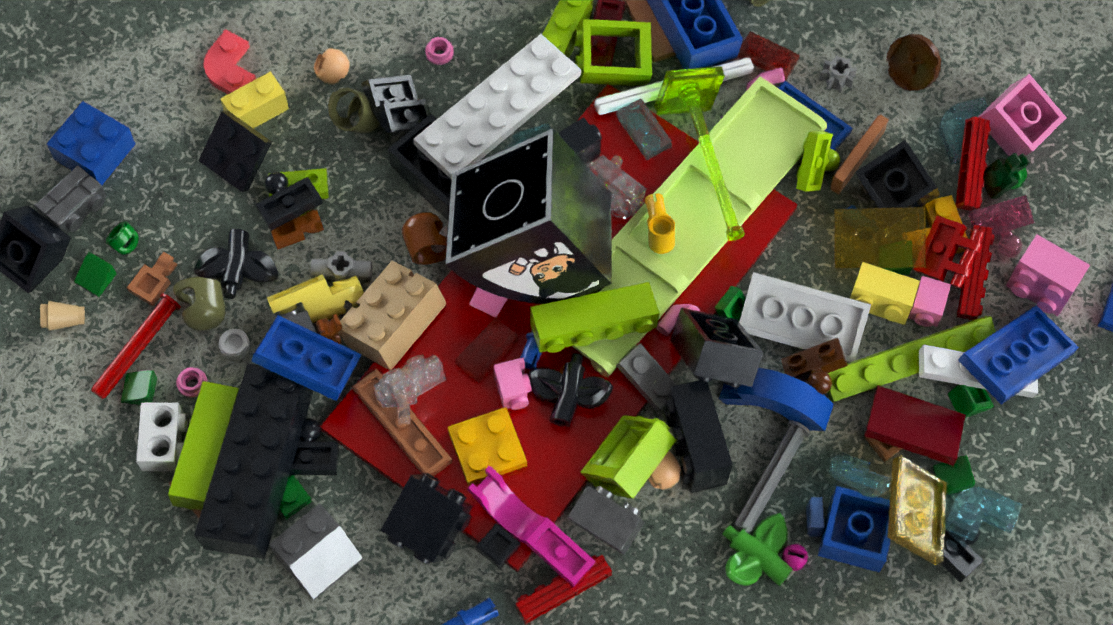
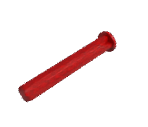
M161 293L160 302L92 386L91 391L102 399L106 398L175 310L179 311L181 309V306L173 298Z

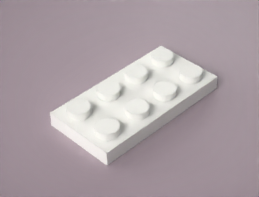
M753 272L739 323L748 334L805 350L838 338L846 361L852 362L856 360L871 304Z

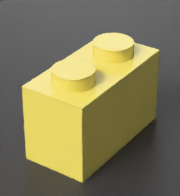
M271 71L220 98L224 111L231 112L252 128L289 109L286 94Z
M862 262L850 299L871 304L870 314L905 325L920 281Z

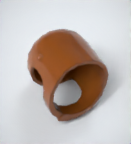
M422 212L415 214L402 227L403 240L411 260L415 264L428 265L446 260L447 237L439 233L443 228V222L434 213ZM431 245H444L446 248L442 252L436 253L432 250Z

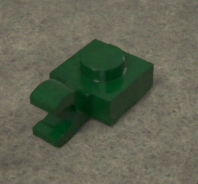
M1013 153L1006 160L998 158L985 169L983 177L985 181L984 188L991 199L1000 198L1019 182L1015 174L1030 163L1024 153L1019 156Z

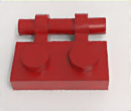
M937 215L913 270L916 273L941 282L944 281L947 272L954 273L950 284L961 289L965 279H969L972 273L970 267L976 254H980L983 248L981 242L985 233L974 229L970 239L965 238L963 235L967 227L964 224ZM958 247H961L965 251L959 264L952 262Z

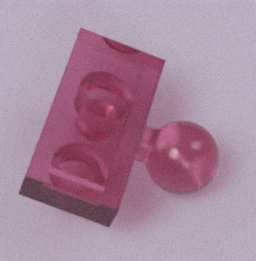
M1026 195L968 213L972 227L974 225L993 228L992 234L1001 235L998 248L1006 257H1015L1022 250V242L1018 236L1013 235L1012 230L1035 223Z

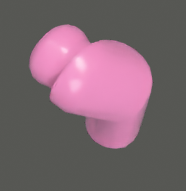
M779 68L758 74L747 83L746 91L760 76L771 84L785 82L783 69Z
M692 304L673 305L657 324L656 328L661 334L668 336L676 325L681 308L700 311V309Z

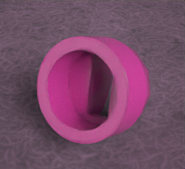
M791 544L784 549L782 559L793 568V571H798L806 565L808 554L803 546ZM788 551L803 555V558L795 555H788Z

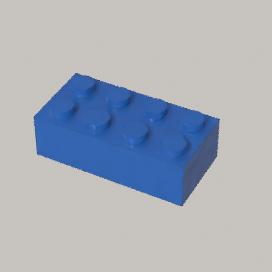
M647 0L686 74L737 58L743 38L722 0Z

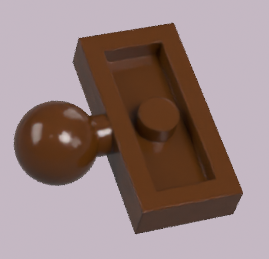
M838 338L781 359L786 375L803 382L807 381V384L813 386L820 394L828 393L832 387V379L828 373L848 366Z

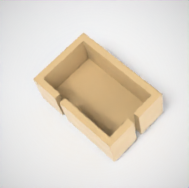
M391 261L357 300L356 303L359 307L357 309L351 307L340 320L342 329L338 333L349 348L391 371L447 303L435 282L418 273L413 274L412 270Z

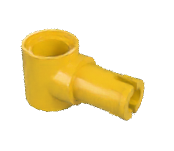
M655 193V202L653 194H650L644 200L649 215L647 219L649 247L658 254L669 253L675 247V222L666 213L663 195Z

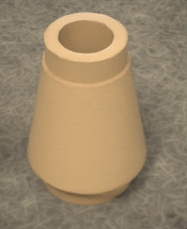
M53 301L40 305L41 328H48L51 331L85 324V306Z

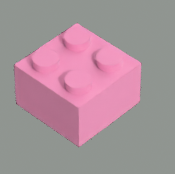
M1030 74L1010 85L978 116L979 118L990 120V135L1008 156L1016 153L1018 156L1024 153L1026 156L1033 152L1066 119V116Z
M1037 234L1018 262L1006 286L1016 296L1027 298L1036 303L1043 312L1059 316L1090 265Z

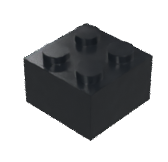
M906 140L855 172L890 227L940 196L937 186Z

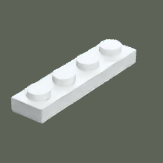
M923 345L919 349V377L985 389L958 361L965 352ZM1038 379L1016 395L1033 398L1038 394Z

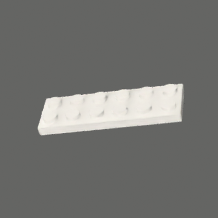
M540 34L413 139L414 145L452 180V173L479 162L580 77L581 69Z

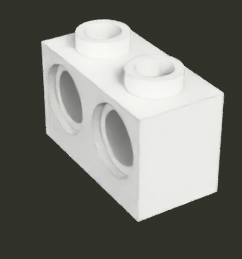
M141 403L136 458L141 471L176 470L184 444L182 442V432H187L188 415L183 412L179 403ZM166 418L172 419L167 426H158L161 420ZM160 448H169L168 453L164 456H155Z

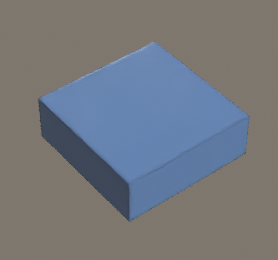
M811 497L806 506L807 535L809 537H820L824 529L822 497Z

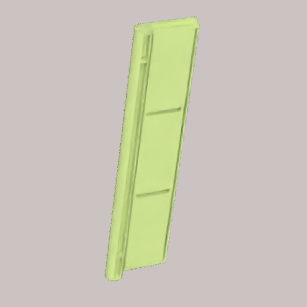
M760 76L655 191V193L663 195L666 213L675 222V247L669 253L658 254L650 249L647 225L649 215L647 206L644 204L612 239V284L605 286L599 292L650 282L660 313V319L803 156V143L808 132L826 130L827 124L825 120ZM654 193V194H653V199H654V201L656 202V196H655V193ZM633 332L624 334L615 340L606 338L594 341L587 346L574 345L572 347L591 360L592 367L599 374L609 377L617 368L616 364L648 332Z

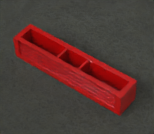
M975 116L965 120L955 203L957 208L969 211L980 209L982 204L981 193L985 184L983 177L987 166L985 160L989 149L987 143L991 132L990 120Z
M974 225L971 228L970 237L974 229L984 232L985 235L981 242L983 248L980 254H976L970 267L972 273L969 279H965L957 310L958 318L975 320L978 316L982 315L983 305H980L981 298L984 299L986 288L983 287L984 280L987 281L989 274L986 266L987 263H990L992 252H989V247L993 245L995 237L992 234L993 228Z
M603 555L591 557L596 561L595 564L574 587L558 575L547 586L545 584L538 586L533 594L529 596L524 594L517 599L518 602L515 603V608L525 625L609 578L612 575V570Z

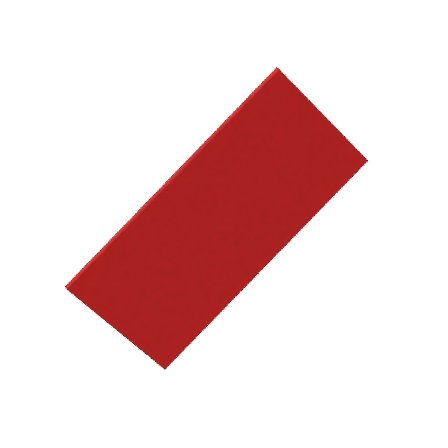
M607 84L595 99L619 93L620 91ZM594 100L578 120L584 117L590 125L594 124L598 128L602 136L599 167L592 172L611 192L613 239L645 204V198L655 193L700 142L641 104L598 115L594 107ZM773 189L670 307L673 305L692 304L697 306L700 312L716 315L715 306L731 286L737 287L796 211L798 204ZM451 270L438 285L447 303L391 371L374 362L359 381L377 369L452 458V463L434 477L440 480L439 486L448 491L450 488L455 489L467 497L465 501L473 506L469 512V515L472 517L462 533L476 543H479L497 522L468 491L469 486L450 438L448 426L503 408L494 378V365L520 358L527 342L526 335L531 333L532 330L530 309L533 306L542 304L526 303L507 298L498 316L495 318L469 305L477 287ZM666 311V312L662 315V317L658 320V323H659L660 320L664 317V315L667 313V311ZM653 328L638 344H641L662 369L670 375L682 359L671 343L674 328L668 336L661 334L657 328ZM572 346L565 347L563 350L555 353L542 352L536 368H550L563 374L564 364L570 362L572 354L581 353ZM585 356L582 362V366L585 367L583 379L587 377H601L613 385L609 398L601 406L594 409H586L578 405L569 427H561L551 423L550 416L555 403L541 401L532 391L527 392L528 406L518 410L507 409L526 457L527 466L501 476L520 501L538 515L547 517L554 524L588 482L580 472L622 416L637 417L648 403L618 367L609 377H604L592 367L591 360ZM525 368V374H528L530 369ZM353 389L349 391L320 426L322 432L401 489L404 488L410 475L421 474L355 394ZM520 542L521 546L505 563L516 572H519L534 552L522 542Z

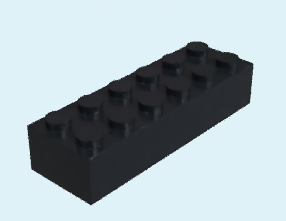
M247 363L194 534L205 550L265 559L291 471L290 468L301 437L302 425L306 419L314 392L313 390L260 365Z

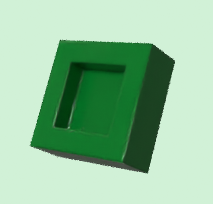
M731 286L715 306L719 316L740 321L746 300L741 288Z
M294 475L288 478L279 509L286 520L312 502L311 497Z

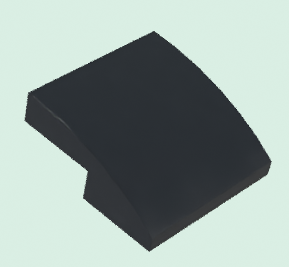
M411 75L368 79L361 83L375 117L387 133L412 130L431 114L426 98L418 99Z

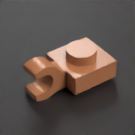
M163 252L152 268L144 264L128 285V291L154 307L160 299L161 293H164L171 284L166 276H169L177 267V263L173 261L174 258Z

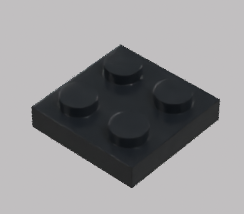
M222 111L198 161L241 192L249 190L272 141L231 112Z

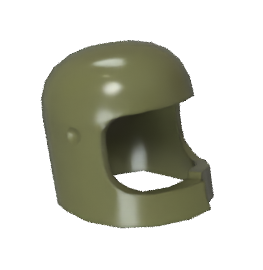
M340 88L336 92L333 91L329 98L328 110L333 124L339 129L355 133H370L379 127L380 123L375 117L364 92L352 88ZM352 92L356 96L349 104L347 118L340 117L336 110L337 103L345 94ZM359 110L360 120L353 127L350 123V115Z
M191 277L183 279L174 285L173 291L177 300L190 305L182 312L183 320L188 327L193 330L207 331L216 328L223 322L226 308L219 281L203 277ZM190 288L194 291L195 295L184 294L182 291Z

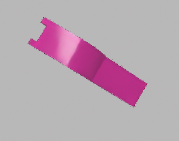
M489 465L485 469V473L488 476L478 487L471 484L468 487V491L504 530L520 542L525 543L574 587L596 561L547 517L538 515L520 501L506 485L502 476Z

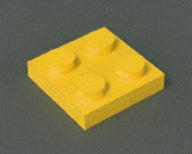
M506 407L448 426V432L468 486L482 482L488 476L485 473V469L489 465L500 475L527 466L526 457Z

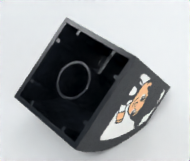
M552 128L452 173L445 265L458 276L484 291L526 303L547 304L598 293L605 286L612 284L611 192Z

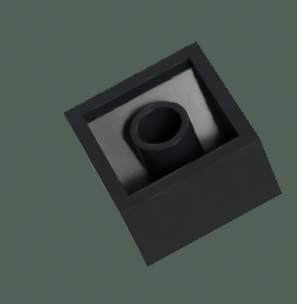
M29 205L4 211L0 221V272L27 293H30L63 260L71 237Z

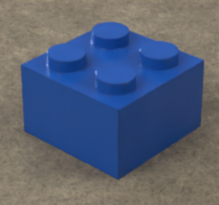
M84 101L79 104L46 143L55 161L70 170L80 166L101 185H103L136 145L127 126Z
M836 486L830 500L818 556L880 572L886 563L899 502Z

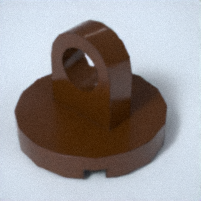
M909 34L898 38L890 45L887 53L886 62L889 61L888 72L896 85L904 90L919 91L929 87L937 80L941 71L940 50L936 48L930 39L920 34Z

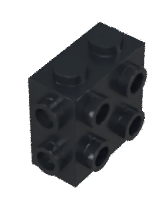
M423 472L422 475H410L381 531L389 535L387 538L389 542L400 548L408 547L415 552L413 556L416 559L430 564L431 562L443 561V559L447 560L456 547V543L453 541L458 532H463L468 526L472 517L469 515V512L473 506L465 501L467 497L452 488L449 491L439 486V479Z

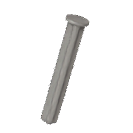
M792 420L787 423V432L734 522L738 530L741 531L743 529L748 533L751 532L804 437H809V429L801 423Z

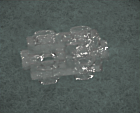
M602 155L593 162H587L588 168L611 192V214L624 219L631 215L634 216L644 205L643 198L646 188L620 168L623 159L619 156H613L610 161Z
M424 355L415 356L409 359L401 370L397 368L383 374V378L374 385L375 396L382 404V407H397L398 424H411L410 405L418 402V396L447 380L443 372L442 362L437 356L432 355L429 358H424Z

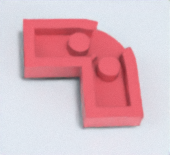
M225 29L205 55L204 70L209 82L226 94H230L256 80L254 74L236 65L250 48L248 41Z

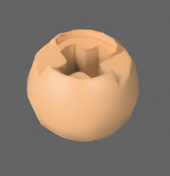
M329 48L323 54L318 55L314 64V72L324 83L336 84L341 78L344 79L346 77L350 63L342 51Z
M668 451L648 478L654 488L661 490L669 489L680 480L681 467L671 452Z

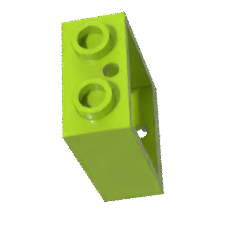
M583 19L580 29L575 30L574 38L575 47H579V56H576L575 64L581 69L580 83L629 86L648 85L652 77L651 22ZM591 35L635 37V68L591 66Z
M623 415L580 473L596 489L598 486H601L613 495L634 499L676 442V439L668 432L669 426L658 418L648 419L642 416Z

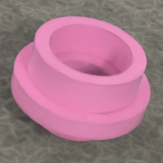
M436 37L427 44L425 53L431 63L443 65L452 59L454 50L452 44L447 39ZM438 50L444 51L442 54H436L435 52Z
M186 368L178 375L176 385L183 396L193 398L199 395L202 382H208L202 370ZM192 379L198 381L194 387L187 386V383Z

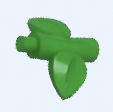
M781 513L771 515L762 520L755 527L753 536L743 529L738 532L731 525L722 534L731 541L729 547L736 551V553L729 557L726 563V575L733 582L749 586L757 582L763 571L780 587L793 571V568L778 555L786 547L788 540L786 522Z

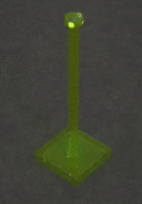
M722 66L668 70L654 105L656 114H691L727 226V239L730 241L738 240L745 235L743 227L738 224L702 113L712 109L725 77Z

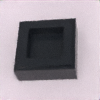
M496 523L476 545V550L501 569L518 550L521 543Z

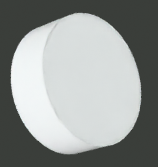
M229 329L221 335L219 348L222 355L227 359L238 360L249 352L250 341L244 331Z

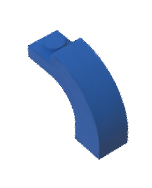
M759 367L752 387L741 385L739 388L724 383L719 399L727 405H751L772 410L786 417L789 421L801 423L809 431H825L834 406L824 394H820L813 386L784 373Z

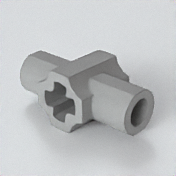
M336 251L335 255L328 259H312L310 273L311 278L323 274L325 279H330L334 282L357 276L358 280L371 281L373 266L372 261L354 260L347 255V252ZM344 267V271H339V268Z

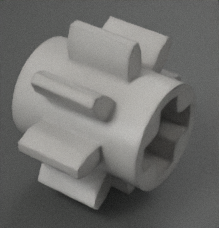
M836 55L835 59L831 62L828 60L824 61L820 80H826V89L832 88L841 93L842 88L845 86L852 87L857 68H851L849 58L845 59Z

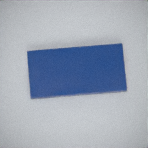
M1035 305L963 353L958 361L1002 405L1073 355L1079 347Z

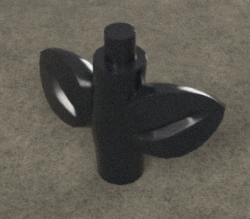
M232 229L229 231L228 250L222 247H212L206 250L200 256L194 268V273L199 277L209 279L222 277L223 296L228 299L235 298L236 290L241 289L244 277L255 282H271L278 279L275 263L266 253L256 250L249 251L250 235L242 229Z
M573 353L570 362L564 364L563 374L550 368H536L528 373L531 389L535 396L543 402L555 403L550 416V422L557 426L569 427L578 405L586 409H594L601 406L609 398L613 389V385L601 377H587L583 379L585 367L582 366L584 356L578 353Z

